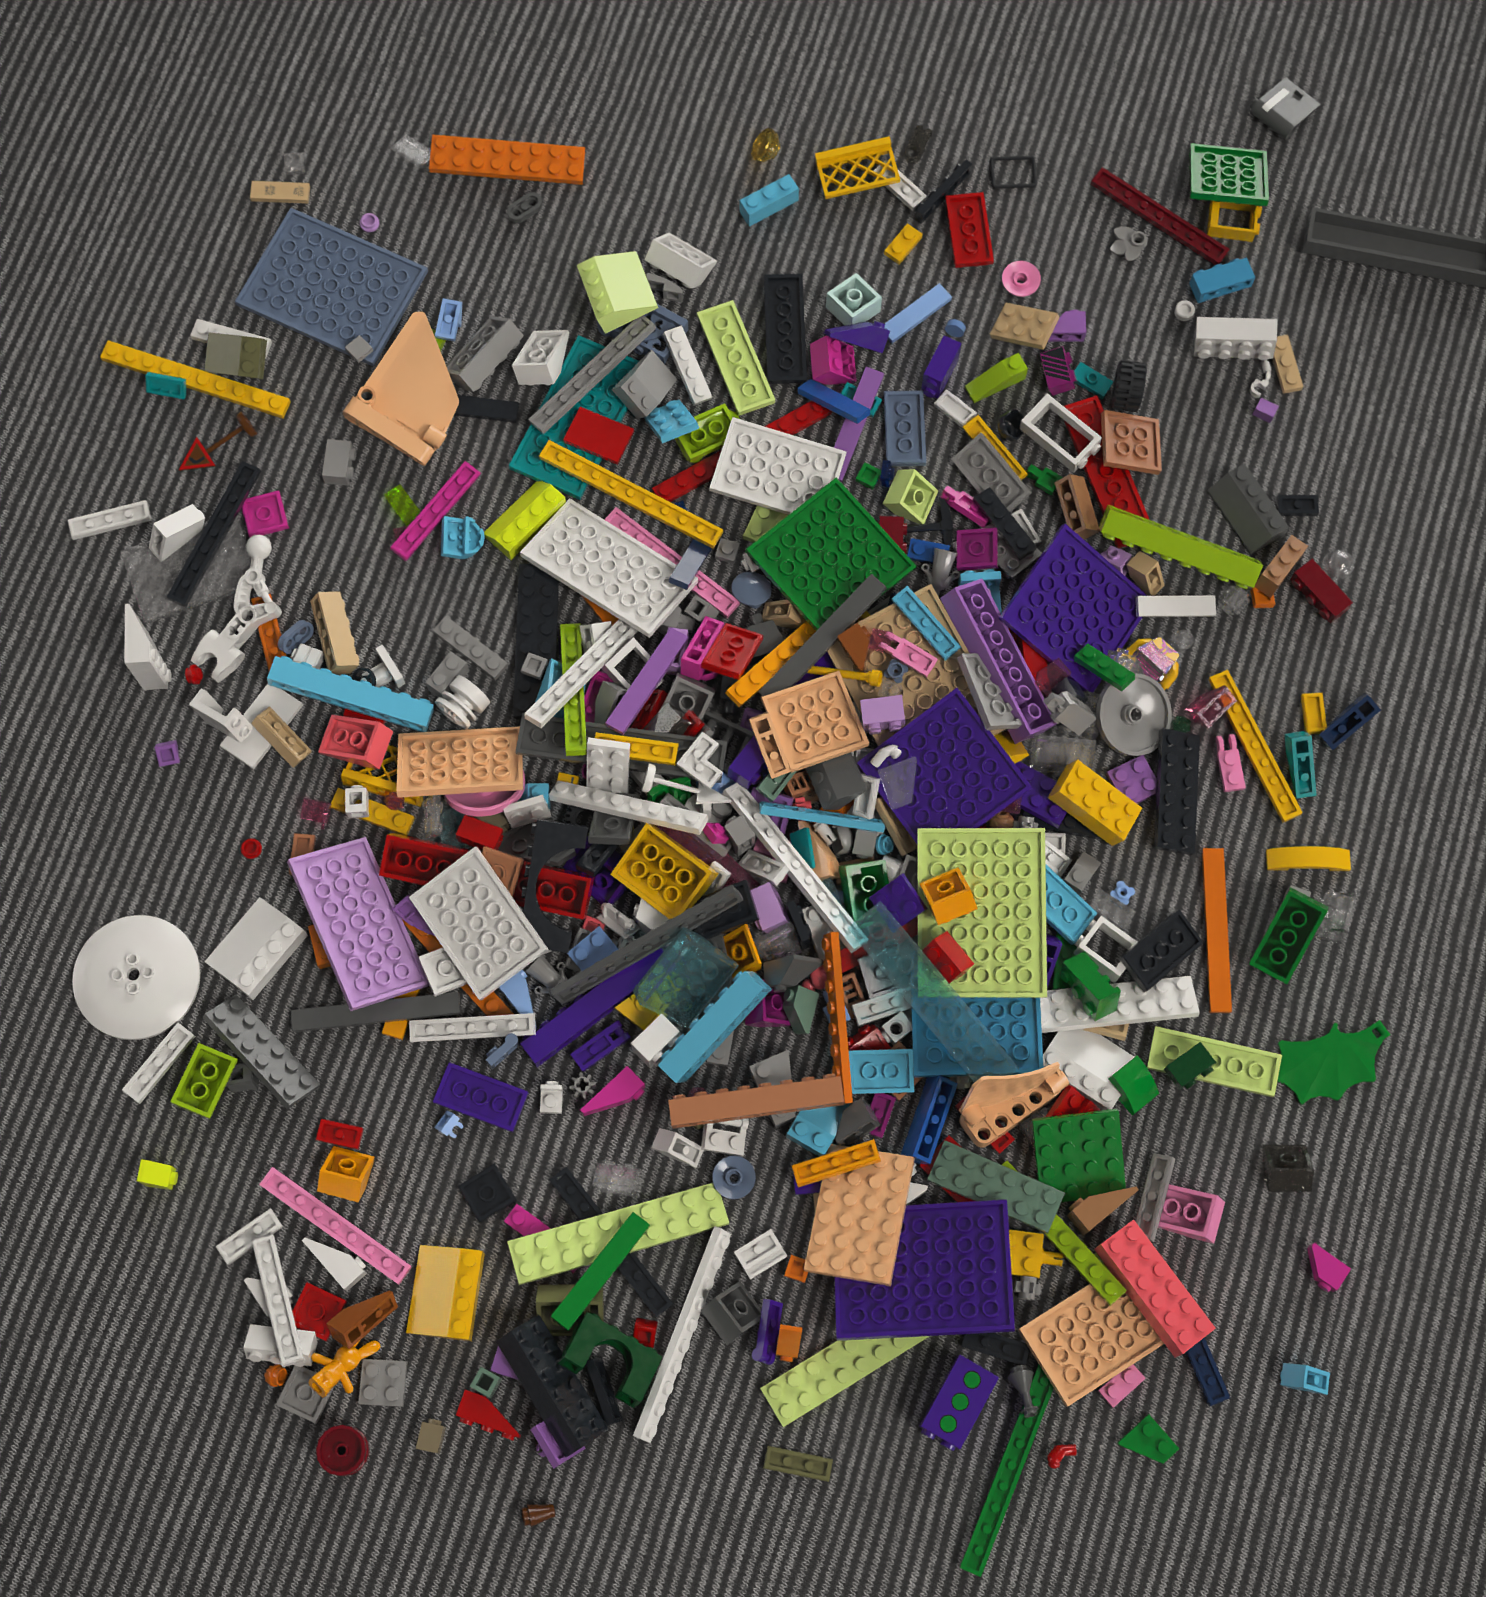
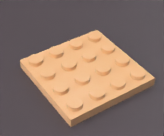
M840 671L762 697V703L766 712H769L791 773L869 746L868 738Z

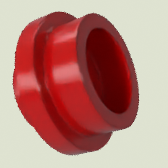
M196 664L186 668L185 677L187 682L194 685L200 684L203 672Z
M247 839L241 845V853L247 859H255L262 852V845L256 839Z

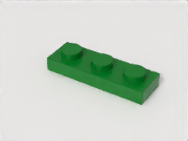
M1088 643L1074 655L1075 662L1121 692L1135 680L1133 672Z

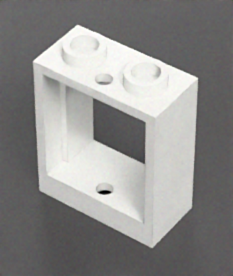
M634 637L629 639L601 668L614 683L621 685L627 690L631 685L614 667L633 649L646 663L651 657ZM662 678V680L659 682V684L657 685V687L664 681L663 678Z
M1100 916L1097 922L1093 919L1086 928L1089 931L1086 937L1081 935L1074 944L1077 946V949L1073 954L1078 955L1085 952L1099 966L1097 971L1102 975H1107L1110 981L1115 984L1126 969L1124 964L1120 961L1114 967L1088 948L1086 944L1098 928L1128 950L1137 941L1103 916Z

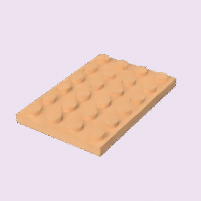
M520 726L398 734L397 798L523 790V755L516 754Z
M831 1144L827 1154L848 1148V1146ZM878 1151L881 1162L822 1180L804 1265L805 1272L891 1286L915 1161L914 1157Z
M1090 1284L1018 1329V1332L1066 1407L1164 1344L1127 1293L1123 1294L1115 1303L1109 1306Z

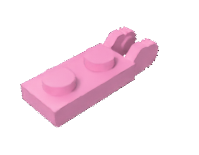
M887 631L885 636L890 641L897 643V648L893 649L883 642H880L878 647L891 654V657L927 678L938 659L908 640L901 639Z
M1229 734L1228 743L1230 750L1225 751L1222 736H1216L1217 759L1224 792L1245 790L1246 786L1235 735Z

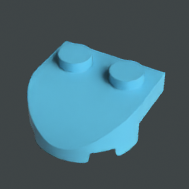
M448 516L442 518L441 556L467 559L476 554L483 546L485 539L484 531L482 528L480 529L473 518L468 516L464 519Z

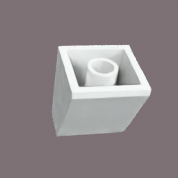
M642 898L640 904L636 903L634 920L637 921V925L641 927L640 930L645 934L669 920ZM688 932L663 946V948L680 959Z

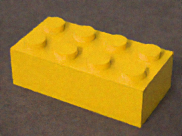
M1078 759L1066 765L1048 796L1051 801L1111 846L1125 840L1142 810V807Z

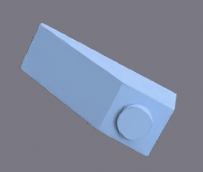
M523 969L498 989L519 1014L534 1013L528 984L525 979L527 975Z

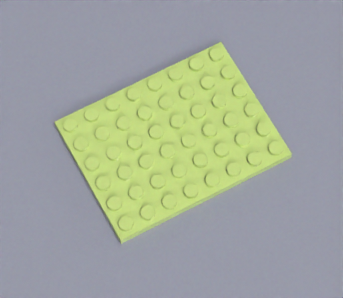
M918 828V895L928 908L918 915V998H1047L1045 828ZM959 867L971 889L978 909L957 917L950 922L938 925L919 883ZM948 931L974 963L967 972L950 984H948L922 952L934 938Z

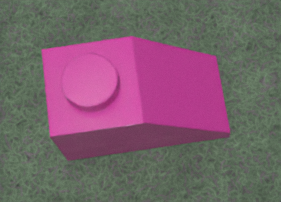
M1317 1244L1309 1245L1307 1250L1314 1280L1326 1292L1337 1291L1351 1268Z

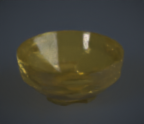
M766 128L758 135L752 147V158L755 161L762 163L777 156L780 150V143L776 131L772 128Z

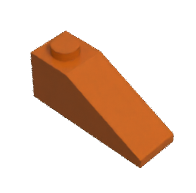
M780 1324L776 1356H780V1361L793 1362V1359L798 1358L802 1327Z

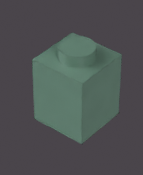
M480 1367L470 1387L492 1399L502 1378Z

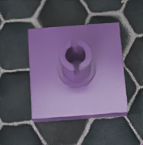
M544 1421L530 1429L538 1441L536 1451L543 1450L538 1454L542 1457L546 1456L553 1469L586 1449L584 1446L566 1458Z

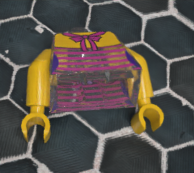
M1162 637L1155 639L1145 638L1135 641L1126 649L1127 652L1119 653L1115 661L1123 658L1125 661L1120 665L1125 667L1127 659L1131 656L1129 660L1145 675L1161 684L1162 688L1166 690V688H1170L1178 676L1179 664L1177 659L1180 655L1176 651L1178 645L1173 640L1166 642Z

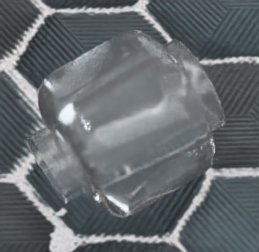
M1229 586L1219 598L1222 603L1220 608L1228 615L1231 612L1239 615L1250 603L1248 598L1250 595L1239 586Z

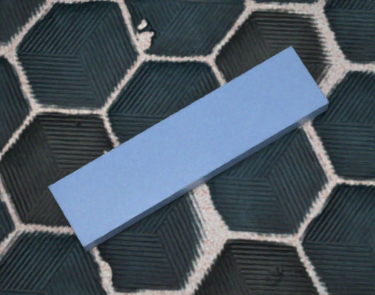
M940 283L885 323V328L890 330L888 340L893 344L951 301L952 296Z

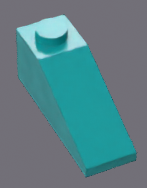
M1305 731L1284 734L1286 757L1295 798L1317 796L1312 735Z

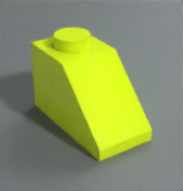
M141 1159L137 1182L146 1187L172 1190L173 1185H176L178 1180L176 1168Z

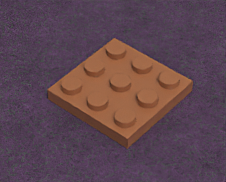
M1104 410L1101 413L1103 466L1159 475L1162 471L1159 419Z

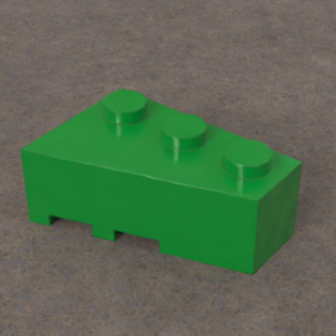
M1082 952L1063 961L1060 974L1065 983L1068 982L1071 986L1074 997L1082 1002L1085 1013L1091 1016L1094 1021H1097L1117 1010L1121 990L1118 986L1113 988L1108 983L1110 978L1107 975L1102 976L1097 971L1099 966L1085 952Z

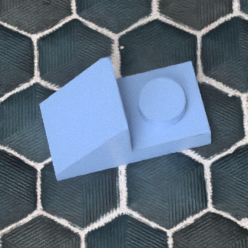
M443 298L435 337L455 341L458 327H461L462 302Z

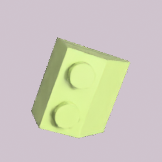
M915 469L898 470L883 504L895 515L918 524H924L938 494V490Z

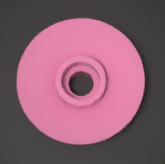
M1027 261L1012 262L1003 271V286L1012 295L1018 297L1029 296L1036 292L1040 286L1041 275L1039 270Z

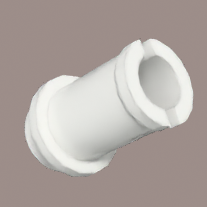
M815 823L813 825L815 828L814 832H818L827 846L831 845L832 841L835 842L838 839L827 824Z

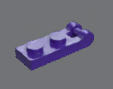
M619 1020L570 1054L582 1072H585L631 1039L628 1032L625 1033L621 1028L623 1025ZM612 1033H615L618 1036V1038L614 1041L610 1037Z
M763 1299L760 1325L757 1333V1346L752 1352V1359L754 1361L771 1365L775 1361L783 1303L771 1299Z

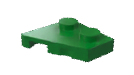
M1149 1414L1117 1442L1119 1446L1161 1464H1164L1179 1450V1447Z

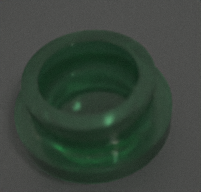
M1176 716L1171 722V726L1175 731L1189 732L1191 730V721L1184 716Z

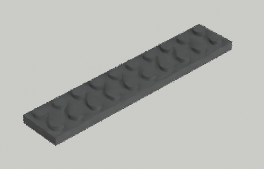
M522 714L516 746L517 755L587 764V755L566 756L565 724L563 718L552 717L542 728H539L526 720L525 714ZM586 722V742H588V737L595 738V734L598 732L678 743L679 747L675 766L630 760L629 771L646 773L647 766L650 763L656 766L655 774L679 778L688 777L689 779L696 780L679 768L677 762L698 737L628 728L625 734L621 735L608 728L605 724ZM715 740L719 743V747L707 761L723 772L728 743L727 741ZM722 776L719 778V780H718L716 783H721V782H722Z

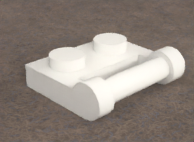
M748 1118L718 1122L720 1124L736 1126L737 1133L713 1129V1123L704 1124L701 1150L744 1156L746 1130L749 1125Z

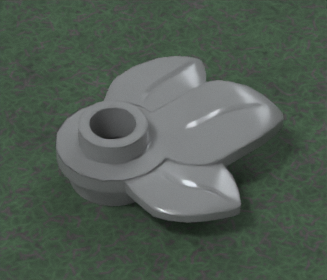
M1118 227L1114 229V234L1118 240L1112 244L1110 251L1116 255H1125L1127 261H1133L1140 256L1141 250L1146 247L1148 240L1141 231L1134 232L1129 227Z

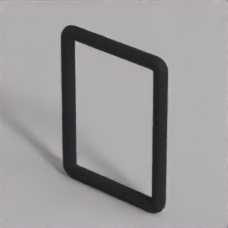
M1034 156L990 158L991 183L994 189L1037 186ZM1032 159V184L995 185L994 161Z

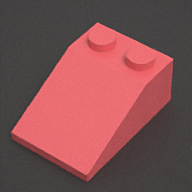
M331 715L318 753L363 767L380 769L393 731L380 722Z

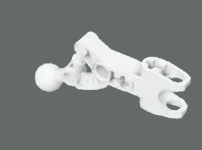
M253 535L247 541L246 550L251 557L250 569L239 579L234 597L236 615L220 634L215 630H210L199 642L191 659L194 664L200 666L209 658L216 657L217 665L211 677L218 683L235 671L242 663L245 654L239 649L260 625L278 618L282 614L281 608L271 600L268 594L269 589L265 584V576L262 574L263 559L267 558L272 550L270 540L263 535ZM252 588L258 597H262L264 603L250 604ZM253 614L252 619L246 621L247 616Z

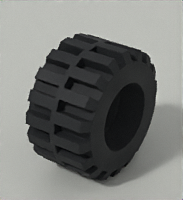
M1120 360L1117 365L1112 390L1111 405L1113 409L1136 413L1140 409L1147 374L1145 363Z

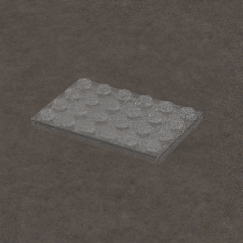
M238 516L235 518L186 608L168 600L167 595L203 530L162 562L149 549L150 541L120 551L145 624L236 593L239 579L250 569L251 557L246 550L247 541ZM208 521L204 522L203 530L206 527Z

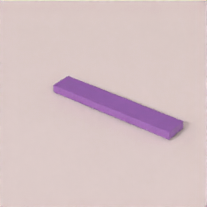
M865 367L853 400L871 410L884 373ZM868 417L858 424L847 418L844 420L834 446L836 449L847 452L838 479L841 483Z
M672 627L669 629L605 722L608 728L621 735L625 734L689 640L688 636Z

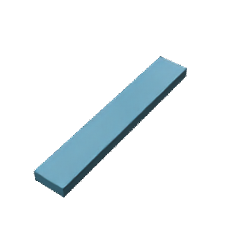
M761 801L759 804L760 814L884 833L885 825L882 819H866L856 815Z

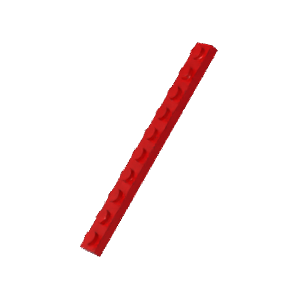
M810 401L764 427L794 435L831 415L832 411L814 401ZM722 450L652 488V492L672 502L709 482L713 478Z

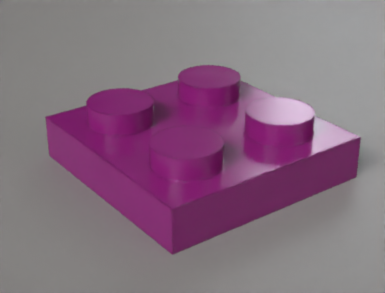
M997 528L957 530L958 571L998 568Z

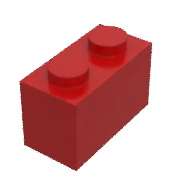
M948 931L934 938L922 950L923 954L948 984L961 977L974 965L973 961Z

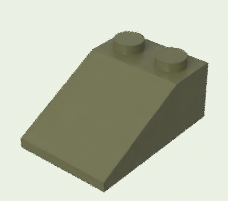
M208 332L205 372L263 379L267 340Z

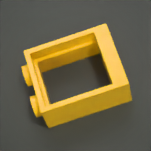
M1210 201L1207 235L1216 238L1253 242L1255 235H1259L1260 223H1257V220L1261 216L1262 206ZM1225 208L1250 212L1249 229L1218 225L1219 209Z

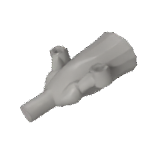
M934 548L932 572H930L928 564H923L921 568L927 576L928 584H932L939 597L941 590L947 588L950 582L960 577L958 571H953L952 575L949 576L958 553Z
M542 954L525 971L546 986V988L537 986L534 989L535 994L549 993V995H552V988L568 980L565 976V964L563 962H559L556 966L557 970H559L558 974Z

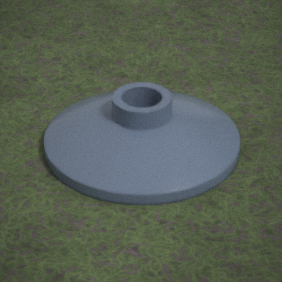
M728 1156L720 1160L715 1166L712 1175L715 1189L720 1195L728 1199H740L748 1195L753 1189L756 1179L751 1163L740 1156ZM737 1175L738 1181L731 1182L730 1176Z

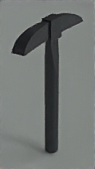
M939 497L942 521L940 523L907 525V533L943 532L944 544L951 546L953 521L951 520L947 502Z

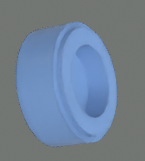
M956 319L949 320L945 327V331L954 337H962L966 329L964 323Z

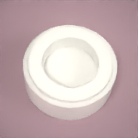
M1180 301L1175 307V316L1181 321H1188L1193 317L1195 307L1189 301Z

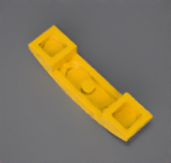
M1300 846L1266 850L1267 870L1288 871L1289 868L1329 869V871L1351 870L1350 850Z

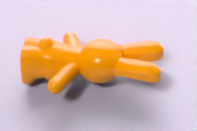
M360 1341L350 1349L342 1346L337 1350L334 1359L318 1353L312 1354V1361L324 1365V1367L309 1379V1386L324 1398L341 1381L345 1392L348 1394L352 1393L353 1386L347 1372L354 1370L360 1360L375 1354L380 1349V1343L378 1341H370L359 1349H356V1346Z

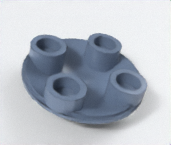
M744 572L736 576L732 582V596L739 602L752 608H759L771 596L772 588L770 582L759 573Z

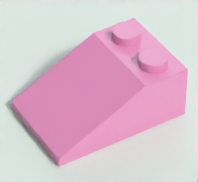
M1169 1184L1158 1228L1214 1244L1225 1201L1218 1195Z

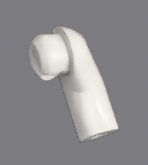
M893 744L883 747L870 762L878 768L888 756L897 759L901 755V750L897 748V745Z

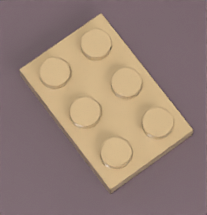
M1005 303L990 336L992 339L1044 350L1059 320V315L1055 312Z

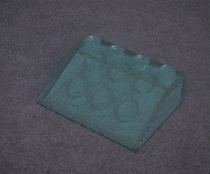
M683 927L636 985L633 992L639 1005L659 1015L662 1013L667 1019L688 1029L739 965L701 935Z

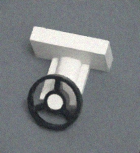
M383 644L376 648L382 663L372 669L358 668L352 675V680L356 679L359 682L364 680L378 688L394 680L398 688L405 684L403 676ZM361 670H366V671H367V672L363 673L361 677H360V676H357V674H358L359 671H361Z

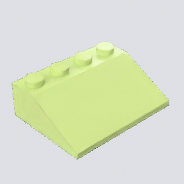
M636 251L594 256L577 265L596 319L605 334L658 308Z

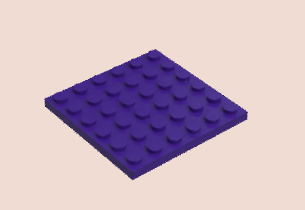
M1063 524L998 619L1064 676L1076 681L1085 694L1092 695L1102 679L1075 662L1074 655L1088 643L1115 660L1142 619V617L1136 616V597L1147 595L1068 525Z
M958 688L954 689L857 762L866 775L880 779L878 792L917 845L918 828H979L1033 788L990 730L985 729L983 721ZM893 744L897 745V748L901 750V755L897 759L888 756L878 768L870 762L883 747Z

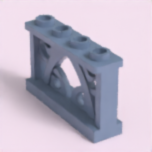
M657 304V309L644 316L651 317V321L654 324L657 321L662 323V325H658L660 330L656 327L654 332L645 338L633 351L639 355H646L650 350H653L660 360L666 364L667 359L671 355L667 344L666 348L662 351L653 348V345L658 344L661 347L659 339L662 338L665 341L663 333L670 329L682 326L686 334L689 330L688 320ZM597 321L599 332L606 337L610 336L614 339L630 325L629 322L605 334Z

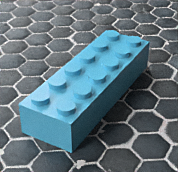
M740 971L733 978L732 981L734 983L729 988L725 987L718 994L719 999L715 1004L710 1003L704 1009L705 1015L700 1020L698 1018L694 1020L689 1026L691 1030L686 1035L682 1034L674 1042L676 1046L671 1051L667 1050L660 1057L662 1061L658 1066L675 1083L687 1082L772 990L754 971Z

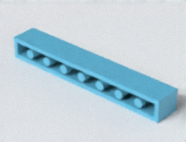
M275 656L267 677L268 685L420 732H427L434 711V704H431L429 700L423 698L419 700L414 699L409 694L403 692L399 694L391 692V689L380 686L378 688L364 680H360V682L355 681L348 675L341 674L339 676L325 668L319 670L305 662H293L291 658L281 656V658Z

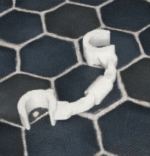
M1261 360L1263 372L1266 373V379L1262 381L1255 379L1250 387V394L1255 398H1260L1261 393L1255 391L1254 387L1258 386L1265 390L1269 384L1271 367L1267 360Z

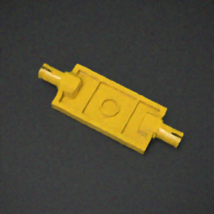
M1009 1230L1012 1275L1029 1276L1039 1279L1042 1264L1062 1267L1063 1260H1058L1063 1258L1062 1253L1044 1251V1234Z

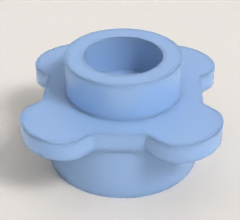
M1118 881L1115 890L1110 892V897L1121 905H1127L1129 898L1135 894V890L1132 887L1126 886L1123 881Z

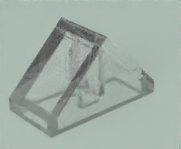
M1046 1107L1018 1125V1129L1034 1152L1032 1119L1045 1117L1049 1110Z

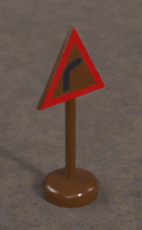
M241 411L236 416L241 426L208 449H205L198 437H196L179 471L216 467L209 453L243 430L250 437H254L258 433Z

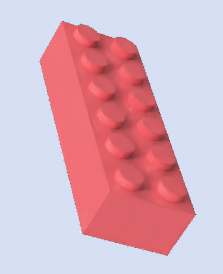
M1135 1220L1126 1224L1094 1248L1112 1275L1127 1290V1295L1175 1358L1184 1354L1216 1329Z

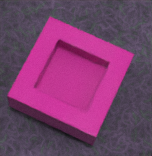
M706 823L702 830L712 844H725L729 840L725 828L719 823Z

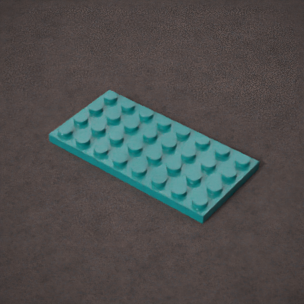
M578 335L562 365L560 375L555 383L551 385L540 408L597 356L605 346ZM626 356L544 434L531 424L509 464V469L535 481L549 483L558 491L581 500L589 484L540 460L539 455L548 440H551L599 465L602 458L564 443L563 439L579 407L619 423L622 422L628 408L612 389L639 361Z

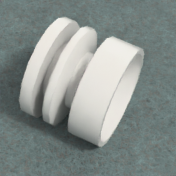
M458 675L449 685L454 694L444 691L442 693L443 698L438 697L435 703L450 721L467 730L471 726L470 721L474 722L476 720L472 710L481 714L490 704V700L471 681Z

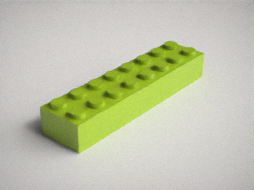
M1108 504L1099 525V529L1105 538L1115 540L1116 537L1121 539L1124 545L1134 547L1135 544L1140 546L1141 551L1153 554L1154 551L1161 558L1172 561V558L1176 559L1184 567L1191 568V565L1195 566L1203 574L1210 575V572L1214 573L1218 579L1229 582V579L1233 580L1237 586L1248 589V586L1255 587L1263 568V564L1258 559Z

